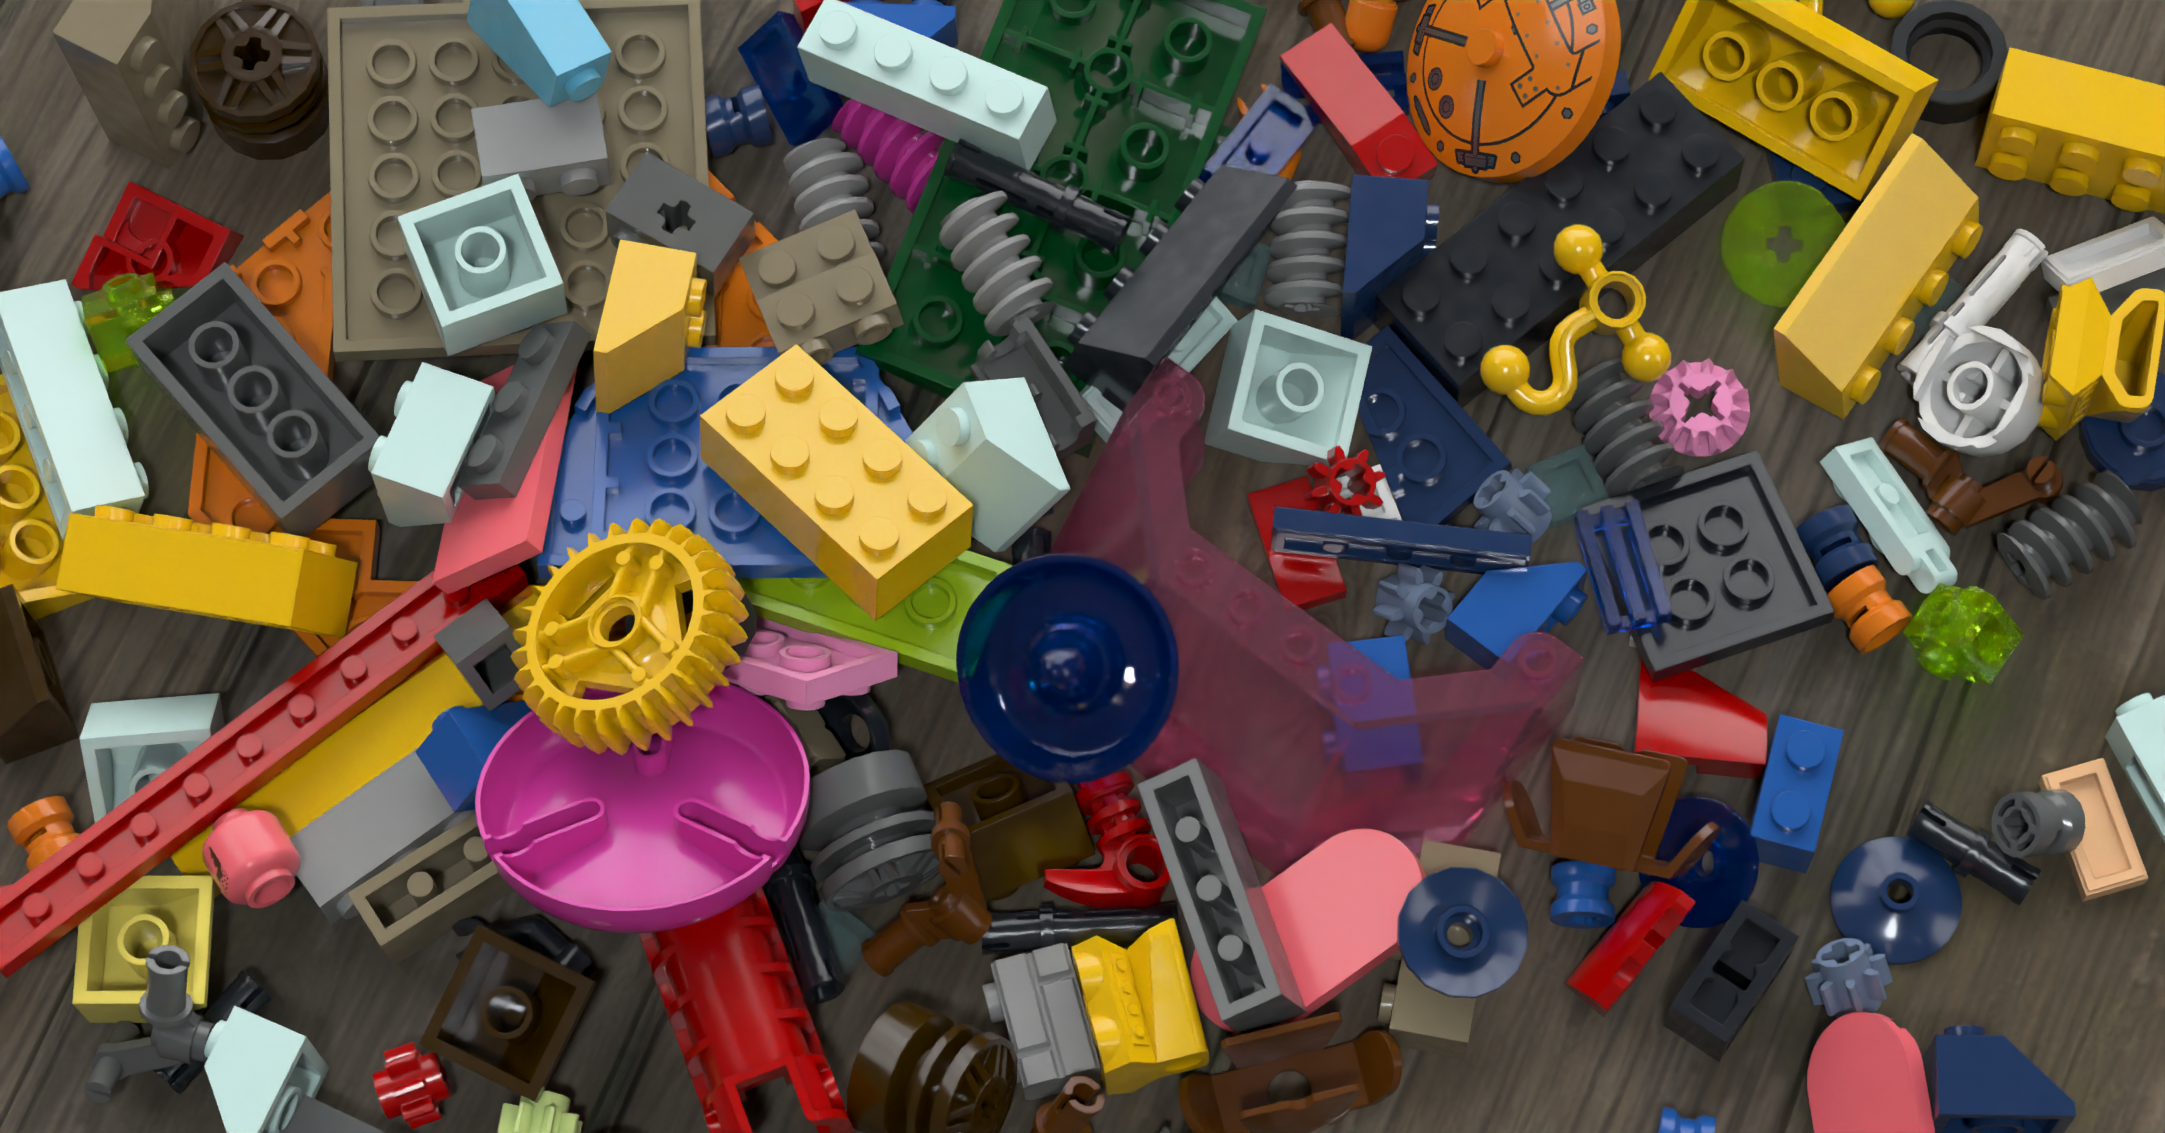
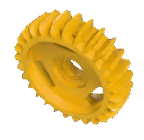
M635 518L632 520L628 532L618 524L612 523L606 539L601 540L595 534L588 533L587 548L577 552L575 549L567 547L570 560L560 569L547 565L548 571L552 576L545 587L531 586L532 592L538 597L537 602L534 606L521 607L519 609L521 616L528 622V626L515 629L512 633L517 643L522 646L510 656L515 666L519 669L515 674L514 680L524 692L522 698L528 707L540 717L539 720L554 734L557 733L577 748L586 746L599 755L609 747L613 752L623 756L627 753L631 741L640 749L647 751L650 748L653 734L658 733L664 740L671 741L672 725L681 720L687 726H693L690 713L698 705L702 704L708 708H713V702L708 694L714 686L729 687L728 679L722 674L725 666L739 665L741 663L740 657L731 647L748 639L746 632L739 625L749 616L745 605L741 602L745 592L740 583L735 579L736 574L732 570L733 568L705 538H702L699 534L694 535L690 529L682 524L672 527L669 523L658 518L649 527L646 522ZM693 590V612L687 631L682 593ZM635 615V623L631 632L619 641H609V632L614 623L624 616ZM586 688L625 693L603 700L582 699Z

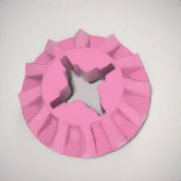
M1710 358L1703 362L1692 363L1682 360L1675 368L1669 370L1658 379L1650 394V399L1654 404V409L1649 413L1650 421H1662L1665 428L1658 437L1664 443H1672L1675 451L1689 456H1712L1731 448L1744 434L1751 414L1748 389L1743 388L1736 378L1733 369L1725 370L1716 366ZM1714 391L1715 394L1710 409L1716 417L1714 415L1710 417L1708 414L1701 412L1695 418L1691 417L1684 423L1690 404L1684 394L1686 396L1690 394L1692 397L1699 399L1705 394L1709 395Z

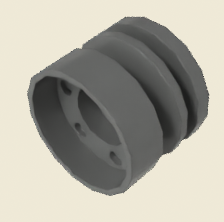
M894 749L859 756L831 767L810 779L809 808L799 842L804 850L821 851L813 859L810 869L816 881L823 882L819 890L829 911H856L888 902L911 892L940 873L938 869L939 862L937 856L932 851L930 842L931 831L936 825L934 812L917 811L926 800L927 794L914 763L906 751Z

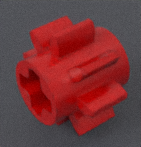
M1340 445L1335 446L1327 451V460L1330 467L1317 462L1307 467V473L1315 478L1313 490L1303 497L1305 501L1316 500L1323 509V512L1362 516L1360 505L1371 510L1382 506V499L1375 495L1374 492L1376 482L1386 477V474L1381 471L1374 472L1366 463L1368 450L1364 449L1356 453L1352 458L1346 459ZM1343 474L1350 478L1347 488L1350 492L1354 493L1345 499L1340 495L1342 484L1335 479Z
M414 1041L385 1051L384 1056L387 1064H385V1069L373 1073V1082L386 1117L391 1120L403 1115L404 1121L409 1122L411 1129L441 1119L438 1108L440 1101L451 1098L453 1095L448 1075L439 1054L430 1052L422 1055L420 1048H416Z

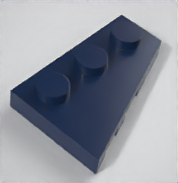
M1387 325L1366 343V345L1372 346L1358 412L1383 472L1386 474L1387 482L1403 520L1446 525L1474 502L1477 490L1489 476L1501 470L1509 472L1512 469V464Z

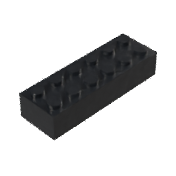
M1659 72L1598 120L1586 138L1563 161L1540 175L1523 179L1378 293L1375 302L1374 325L1380 331L1388 325L1463 408L1488 388L1482 380L1480 364L1484 355L1491 348L1499 345H1512L1520 349L1526 356H1529L1551 338L1555 327L1563 319L1579 309L1580 298L1587 286L1579 274L1565 271L1557 263L1553 253L1555 239L1565 227L1579 224L1594 229L1600 235L1603 243L1601 262L1607 272L1624 271L1632 274L1738 189L1745 158L1666 76ZM1613 288L1601 289L1598 294V300Z

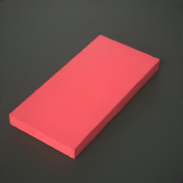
M514 365L479 382L493 386L497 395L499 390L506 384ZM577 367L517 496L512 498L475 500L465 492L451 523H444L432 583L447 595L543 552Z

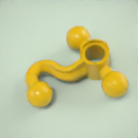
M1574 224L1565 227L1557 235L1553 253L1557 263L1565 271L1579 274L1587 288L1580 298L1579 309L1563 319L1555 327L1550 338L1549 357L1553 374L1551 386L1546 390L1539 391L1529 385L1530 364L1528 358L1520 349L1512 345H1499L1491 348L1484 355L1480 364L1482 380L1491 391L1500 395H1507L1509 400L1519 410L1530 415L1548 416L1561 411L1575 394L1578 386V370L1574 346L1581 337L1589 332L1594 331L1600 335L1617 334L1624 345L1621 355L1624 370L1631 378L1640 382H1653L1664 376L1671 364V351L1662 337L1654 333L1645 332L1637 320L1641 317L1646 306V294L1642 284L1635 276L1627 272H1607L1601 262L1603 243L1600 235L1586 225ZM1613 288L1624 296L1627 303V311L1624 318L1612 319L1600 310L1598 294L1601 289Z

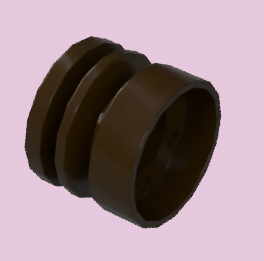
M242 0L220 9L200 27L190 47L189 72L218 136L235 152L256 160H283L306 151L325 134L329 126L328 68L309 23L293 8L272 0Z
M910 1001L895 1003L881 1014L865 1036L853 1063L847 1088V1113L851 1125L862 1133H1000L1010 1110L1017 1083L1018 1059L1014 1046L1004 1037L991 1032L984 1033L973 1025L965 1023L955 1026L954 1021L944 1014Z

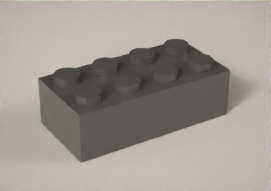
M226 262L125 339L144 373L284 533L306 537L374 483L371 472L368 470V463L374 444L380 436Z

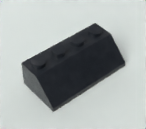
M1224 165L1219 166L1207 183L1196 177L1174 205L1182 213L1174 224L1170 227L1161 220L1138 251L1146 256L1142 264L1136 271L1125 265L1107 287L1103 295L1111 302L1101 315L1098 316L1089 309L1070 333L1067 340L1076 347L1063 367L1089 387H1096L1102 393V397L1124 413L1264 237L1298 185L1286 177Z

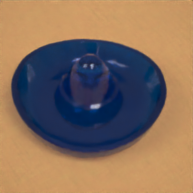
M1063 553L1038 556L1022 561L997 575L983 589L968 609L963 620L957 643L956 668L960 693L969 717L979 734L999 756L1011 765L1040 779L1059 783H1083L1106 777L1128 766L1140 757L1155 741L1163 729L1174 704L1179 678V653L1174 630L1165 609L1157 597L1142 582L1110 562L1081 554Z

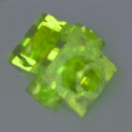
M153 272L140 277L136 273L119 275L107 281L102 286V290L81 297L84 320L106 374L132 364L134 367L140 368L125 339L176 300L171 288L160 292Z
M1941 583L1922 602L1919 611L1903 632L1920 653L1918 657L1920 664L1934 676L1943 680H1951L1952 677H1958L1991 685L2025 635L1995 597L1976 586H1968L1966 589Z

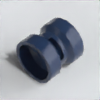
M759 84L741 88L734 97L723 98L718 94L705 97L706 130L713 158L731 154L736 146L749 143L755 148L773 143Z
M1848 504L1824 510L1807 519L1796 528L1807 554L1811 555L1815 563L1814 569L1825 592H1830L1839 583L1858 570L1870 565L1877 567L1880 562L1872 546L1861 541L1857 533L1859 521Z

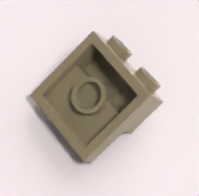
M855 209L739 257L779 356L797 344L821 366L833 357V354L856 344L869 345L886 338L892 332V329L904 325L896 300Z

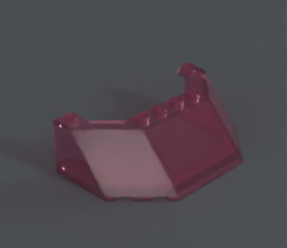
M1166 357L1126 405L1051 548L1072 723L1079 728L1092 729L1101 745L1147 779L1153 778L1194 758L1200 760L1222 778L1249 855L1275 875L1285 871L1329 838L1353 829H1375L1388 833L1405 844L1414 854H1421L1423 840L1463 847L1502 798L1503 785L1517 779L1574 707L1584 657L1550 634L1532 632L1517 638L1492 669L1397 680L1189 528L1184 489L1199 473L1205 462V437L1197 425L1204 412L1205 395L1201 384L1193 375Z

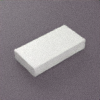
M2152 216L2048 255L2041 262L2044 279L2059 292L2062 284L2072 286L2092 277L2098 291L2101 292L2165 267V225Z

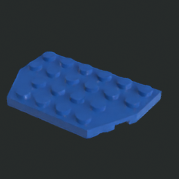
M690 347L684 371L669 380H665L610 414L596 412L595 382L585 388L574 406L575 414L565 430L543 552L538 555L537 559L539 579L552 578L547 565L560 569L570 560L567 547L573 548L577 552L587 548L588 533H593L601 540H604L608 537L609 527L612 523L618 524L628 532L631 522L635 518L646 522L649 527L656 519L660 518L672 527L682 524L690 529L694 535L699 534L730 564L736 574V578H829L701 459L700 415L777 359L779 353L776 347H701L700 349ZM849 347L833 354V357L828 362L821 365L822 368L904 442L912 434L911 429L901 414L900 404L895 395L881 380L879 368L875 361L855 355L857 347Z

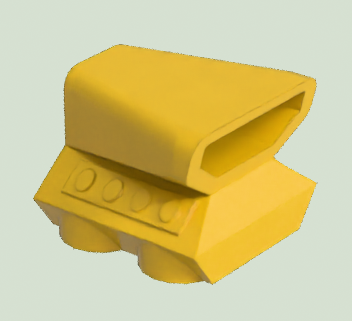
M2092 277L2072 286L2061 285L2057 305L2052 310L2045 340L2041 366L2045 380L2042 392L2044 407L2038 427L2044 429L2055 441L2085 416L2129 423L2142 415L2150 407L2154 398L2165 323V293L2163 291L2149 288L2138 289L2111 315Z
M1174 918L1163 921L1144 932L1127 950L1099 936H1094L1071 947L1073 968L1100 1063L1106 1095L1133 1093L1158 1078L1197 1069L1209 1063V1051Z

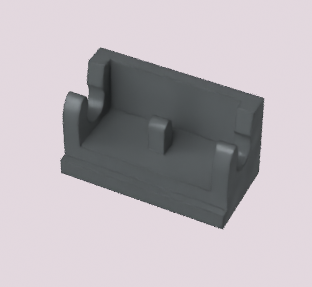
M1027 315L1012 324L1008 331L1009 336L995 346L992 345L990 340L983 343L978 349L976 363L970 366V371L976 381L1025 377L1060 461L1092 442L1097 419Z

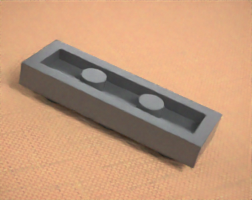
M566 321L533 325L531 331L521 341L518 349L519 357L506 384L495 396L493 402L494 410L480 439L472 446L468 454V465L458 484V487L473 499L512 498L517 496L590 339L591 334L578 323Z

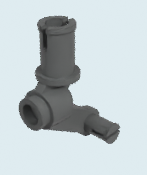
M164 945L158 946L149 952L148 958H146L147 986L146 992L140 998L139 1012L145 1021L153 1025L151 1037L139 1039L140 1031L131 1022L119 1021L114 1024L107 1043L101 1044L96 1048L91 1060L93 1072L84 1086V1094L89 1100L95 1103L108 1102L117 1081L124 1079L128 1075L184 1063L192 1064L195 1060L207 1061L208 1058L204 1055L205 1045L215 1023L204 1021L202 1015L195 1014L192 1010L193 1001L187 993L190 958L188 953L182 948Z

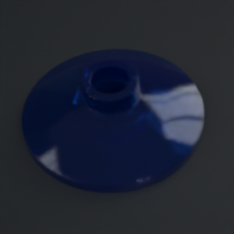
M1689 797L1677 800L1656 858L1672 862L1697 832L1709 822L1714 821L1721 827V831L1689 872L1684 876L1672 879L1639 873L1642 888L1650 881L1663 882L1682 890L1696 902L1690 913L1679 924L1683 927L1710 928L1727 922L1742 900L1745 902L1749 901L1758 879L1759 854L1755 838L1751 835L1750 827L1736 810L1712 798ZM1708 851L1712 853L1714 859V867L1711 874L1706 873L1702 865L1703 857Z

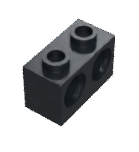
M1742 900L1670 1005L1663 1026L1720 1062L1790 958L1799 936Z

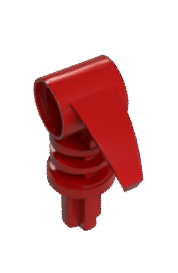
M1076 729L1059 741V748L1079 788V791L1074 796L1081 815H1092L1086 827L1090 834L1102 835L1096 843V848L1101 854L1103 864L1097 869H1045L1044 887L1062 898L1091 907L1157 905L1162 900L1171 878L1156 836L1148 834L1152 828L1148 819L1136 818L1142 809L1139 800L1136 798H1126L1133 790L1134 782L1127 772L1114 773L1092 729ZM1133 864L1144 865L1154 873L1156 880L1152 882L1138 881L1130 875L1127 866Z

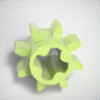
M544 1090L538 1103L522 1095L519 1106L503 1103L497 1133H580L582 1121L578 1120L579 1115L568 1113L570 1098Z

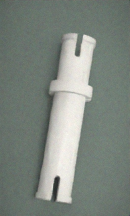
M2016 229L2010 239L2004 244V247L1989 261L1955 303L1946 312H1937L1930 320V330L1925 334V337L1898 364L1897 369L1901 371L1900 375L1913 386L1921 362L1937 342L1948 335L1956 339L1964 333L1973 332L1967 327L1985 326L2016 292L2028 275L2048 256V251L2044 250L2045 245L2032 233L2024 229Z

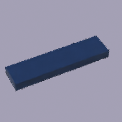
M1275 506L1271 549H1274L1275 552L1398 565L1403 562L1418 568L1425 565L1436 570L1484 575L1489 570L1528 567L1532 535Z

